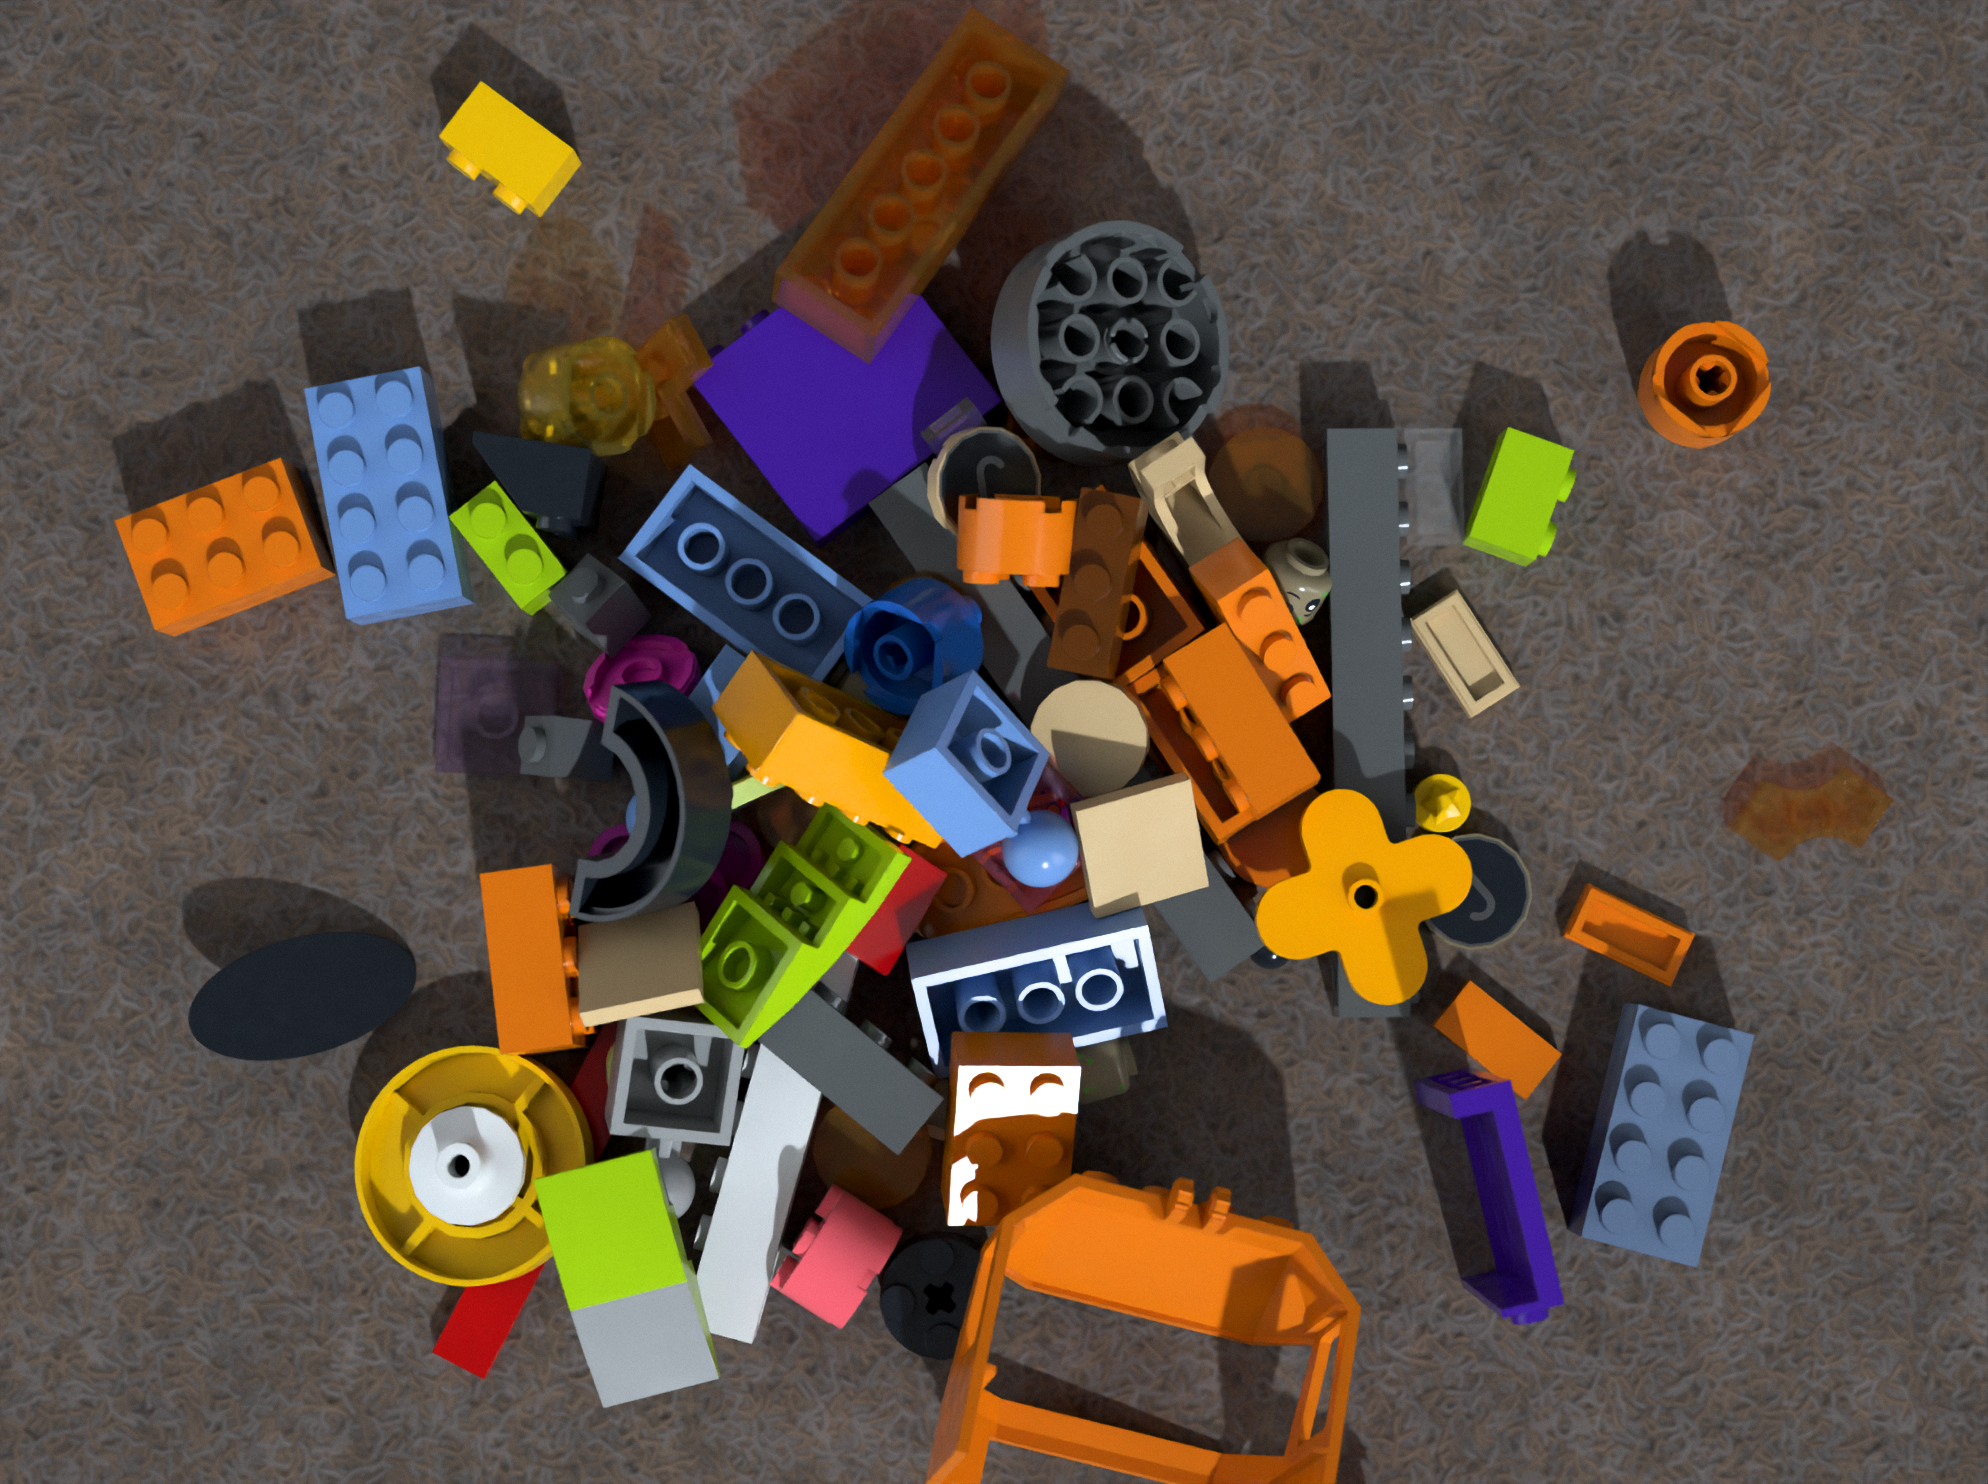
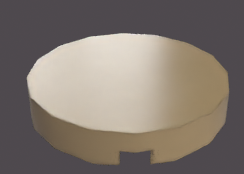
M1104 678L1077 679L1054 689L1038 706L1031 724V733L1050 753L1042 773L1057 788L1080 797H1096L1123 788L1142 769L1150 749V733L1148 734V725L1145 720L1146 715L1140 702L1125 687Z

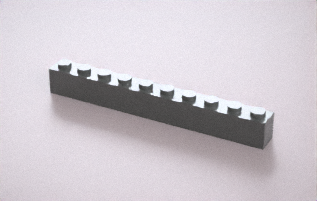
M1327 428L1320 438L1322 539L1323 550L1329 558V573L1332 580V587L1324 600L1325 681L1332 697L1326 700L1328 791L1348 789L1366 796L1377 808L1388 840L1395 844L1407 840L1406 827H1414L1416 821L1414 792H1405V769H1413L1415 758L1413 734H1404V711L1412 710L1413 682L1411 675L1403 676L1402 652H1410L1412 645L1410 617H1401V594H1409L1411 581L1409 560L1400 559V536H1407L1409 531L1408 502L1399 501L1398 479H1406L1407 445L1398 444L1397 428ZM1362 885L1356 889L1354 900L1359 907L1363 909L1369 908L1375 901V892L1371 887ZM1334 950L1331 951L1333 1016L1339 1018L1411 1017L1410 1004L1419 1003L1420 989L1410 999L1399 1004L1380 1005L1361 998L1350 987L1338 953Z
M925 462L868 504L921 578H924L921 574L922 572L940 575L956 585L965 596L971 597L979 605L982 612L980 624L983 636L982 664L1031 731V724L1038 706L1054 689L1077 679L1093 677L1091 675L1046 667L1055 623L1046 610L1037 616L1031 611L1023 599L1025 595L1031 592L1029 586L1022 585L1023 578L1020 574H1010V579L999 580L998 584L963 582V570L956 568L957 536L953 535L949 529H944L936 520L927 497L929 466ZM1147 754L1142 769L1121 789L1160 779L1164 775L1149 754ZM1216 848L1207 855L1203 851L1209 883L1208 887L1153 902L1210 984L1265 946L1260 940L1255 927V910L1257 905L1250 896L1241 903L1227 885L1236 876Z

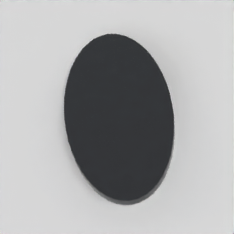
M325 932L286 939L248 953L212 976L192 1001L188 1014L189 1028L192 1035L202 1046L212 1052L234 1059L276 1061L321 1053L349 1043L369 1033L392 1017L403 1006L413 991L417 975L416 966L410 954L400 945L372 934Z

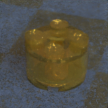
M597 336L553 344L529 354L523 363V373L518 391L521 415L519 425L523 438L592 449L599 457L625 453L633 448L630 446L639 436L646 435L654 419L656 393L649 370H641L638 362L632 356L638 353L628 343L611 336Z

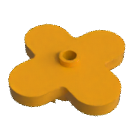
M1335 789L1322 793L1307 805L1299 824V836L1308 862V869L1303 874L1273 884L1263 893L1255 910L1257 934L1262 943L1271 952L1288 959H1307L1334 950L1338 953L1347 982L1361 998L1380 1005L1402 1003L1418 992L1427 974V955L1418 925L1421 921L1452 911L1463 902L1472 883L1471 863L1465 851L1455 841L1445 836L1427 834L1395 844L1391 843L1388 840L1377 808L1361 793L1348 789ZM1362 885L1371 887L1375 892L1373 905L1366 909L1359 907L1354 900L1356 889Z

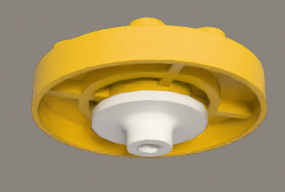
M458 1046L443 1049L416 1060L400 1071L381 1090L372 1103L359 1133L354 1162L355 1185L359 1204L369 1228L382 1247L396 1261L419 1276L434 1282L464 1287L482 1286L522 1276L536 1269L553 1256L533 1180L538 1177L595 1163L592 1134L581 1105L568 1086L553 1071L529 1056L501 1055L499 1047Z

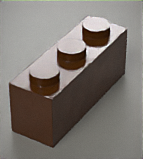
M1081 488L1073 529L1069 574H1064L1046 667L1107 679L1116 678L1150 503L1146 500L1096 489Z

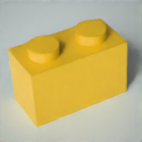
M482 81L479 82L439 135L451 152L446 160L473 181L481 174L494 183L497 187L492 194L519 215L527 208L541 218L582 164L572 147Z

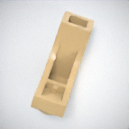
M1176 431L1128 463L1130 475L1140 497L1150 503L1149 513L1178 561L1197 587L1188 568L1237 537L1245 543L1210 487L1205 475V455L1192 436L1184 441L1179 432Z

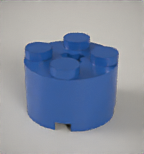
M930 578L911 579L867 603L849 620L844 637L846 662L852 674L859 671L863 680L868 685V688L864 689L863 692L872 702L892 713L901 715L912 714L921 695L972 669L976 673L978 672L983 658V636L980 628L982 612L974 599L965 595L961 596L943 582Z

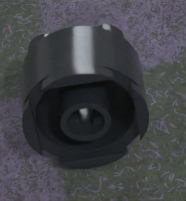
M929 1232L908 1240L891 1258L881 1285L880 1309L884 1322L892 1336L909 1351L936 1360L945 1361L954 1357L982 1249L973 1239L954 1232ZM945 1282L950 1283L953 1286L950 1296L953 1301L952 1304L948 1305L946 1302L941 1301L934 1306L928 1302L931 1291L927 1285L932 1283L939 1288Z

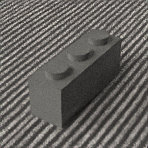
M819 981L813 990L810 988L785 1015L757 1040L895 1154L899 1155L944 1100L933 1089L940 1079L914 1057H911L906 1065L902 1064L887 1051L894 1041L867 1019H865L860 1027H857L840 1013L848 1003Z

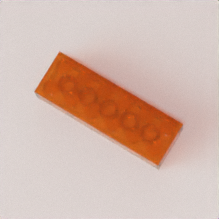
M971 7L775 271L772 301L870 365L1059 104L1069 70Z

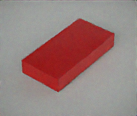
M896 842L894 844L909 855L912 860L878 910L845 950L853 957L885 976H888L948 876L947 873L903 844Z

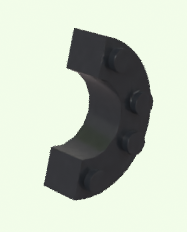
M660 679L612 685L601 744L618 755L630 773L636 794V822L628 842L619 851L579 858L568 915L590 922H610L675 907L689 899L708 881L717 867L726 846L731 822L733 787L730 783L724 753L711 725L697 706L681 691Z

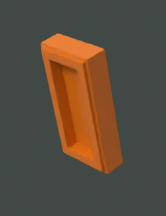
M1586 883L1561 936L1654 981L1671 987L1695 933L1590 883Z
M1471 980L1465 981L1431 1024L1432 1027L1488 1072L1511 1080L1513 1092L1524 1100L1530 1096L1562 1055V1053Z

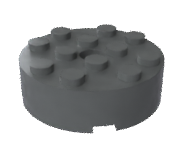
M1111 220L1090 225L1050 239L1035 247L1016 264L1001 288L996 301L991 327L992 363L997 384L1008 409L1021 428L1038 445L1060 459L1085 467L1097 468L1130 463L1176 431L1179 432L1184 441L1191 436L1194 438L1193 432L1199 427L1207 414L1214 413L1220 401L1229 365V336L1225 313L1218 293L1208 274L1200 275L1193 264L1181 252L1184 246L1165 232L1150 225L1127 220Z

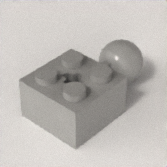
M680 1007L618 1020L604 1113L610 1134L645 1137V1150L655 1148L669 1205L673 1204L677 1219L689 1209L696 1188L693 1171L686 1160L680 1156L682 1141L730 1146L745 1049L735 1044L699 1009L693 1007ZM682 1063L684 1068L688 1070L679 1071L675 1081H667L664 1073L671 1065Z

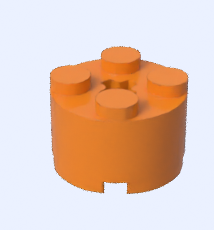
M1716 320L1715 322H1700L1684 326L1662 343L1647 359L1639 380L1637 392L1639 406L1642 408L1650 425L1661 436L1675 444L1697 449L1719 444L1750 425L1761 414L1768 402L1771 382H1769L1767 366L1769 361L1765 349L1749 331L1729 321ZM1702 375L1711 381L1706 389L1708 391L1707 394L1698 387L1700 383L1698 378Z
M978 494L959 495L956 568L963 570V582L998 584L999 580L1010 579V574L1023 575L1022 585L1059 587V583H1063L1064 574H1069L1073 529L1079 499L1071 498L1062 501L1061 504V497L994 494L993 499L978 498Z

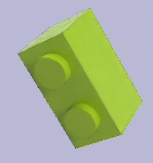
M1507 427L1498 436L1460 544L1524 567L1534 562L1538 555L1546 557L1558 524L1550 522L1557 500L1561 502L1567 500L1576 478L1577 470L1569 467L1575 450Z
M496 481L492 482L449 516L517 605L531 616L551 601L548 595L570 572L526 514L520 510L507 490Z

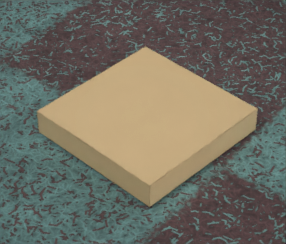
M1185 772L1070 804L1075 833L1079 843V854L1090 911L1096 919L1209 886L1191 779Z
M695 902L684 903L665 910L617 921L594 922L578 926L579 1014L585 1027L704 1003L700 917Z

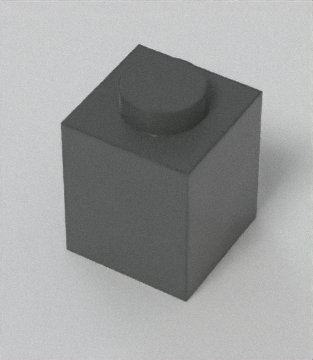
M589 553L548 595L573 628L612 659L652 618V615L627 582Z
M525 716L524 729L520 734L518 742V752L521 758L520 774L579 781L611 782L614 752L601 744L604 724L595 720L562 716Z

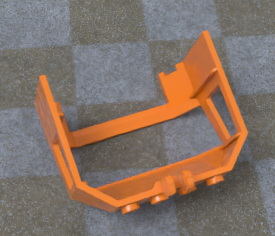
M1087 1171L1083 1175L1075 1173L1006 1215L1001 1220L981 1249L979 1263L941 1404L925 1484H981L989 1440L1166 1484L1336 1483L1361 1306L1311 1233L1293 1229L1294 1224L1284 1218L1261 1216L1256 1220L1235 1214V1208L1230 1206V1189L1217 1186L1211 1191L1208 1201L1197 1205L1192 1203L1194 1198V1182L1191 1179L1178 1177L1173 1183L1171 1190L1157 1186H1146L1138 1190L1119 1185V1180L1115 1176L1098 1171ZM1004 1276L1025 1289L1248 1345L1312 1346L1284 1456L1219 1453L1001 1399L983 1389L996 1375L997 1370L995 1365L987 1363ZM1339 1336L1326 1424L1322 1431L1310 1438L1331 1344Z

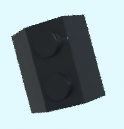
M474 431L473 445L520 510L536 522L537 529L546 531V536L569 541H580L581 532L597 534L608 466L592 449Z

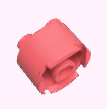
M833 1183L815 1211L823 1219L819 1222L810 1216L792 1244V1247H794L792 1252L798 1256L797 1260L787 1255L769 1285L827 1323L842 1329L867 1294L866 1289L875 1275H879L900 1239L903 1230L894 1224L893 1220Z

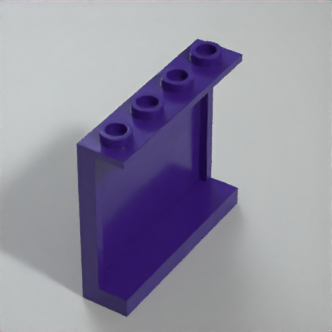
M875 235L864 244L858 239L842 248L832 259L835 266L818 279L811 274L797 282L787 292L786 297L789 300L771 314L765 309L752 316L740 328V332L743 334L740 338L725 349L719 344L706 351L694 363V367L697 370L688 376L697 391L705 398L801 523L819 550L872 510L868 504L870 501L926 462L930 466L933 459L938 458L940 451L945 447L942 446L943 443L951 435L969 427H981L1003 410L1002 399Z
M1472 1067L1413 1080L1418 1103L1451 1118H1460L1496 1270L1461 1278L1462 1287L1502 1319L1511 1317L1512 1324L1514 1325L1529 1324L1547 1319L1550 1316L1548 1308L1564 1305L1565 1303L1511 1080Z

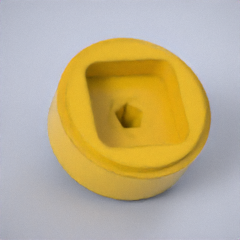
M1436 774L1421 780L1412 791L1414 792L1416 802V822L1427 831L1434 833L1452 831L1461 826L1469 815L1471 808L1470 794L1466 786L1459 779L1451 775Z

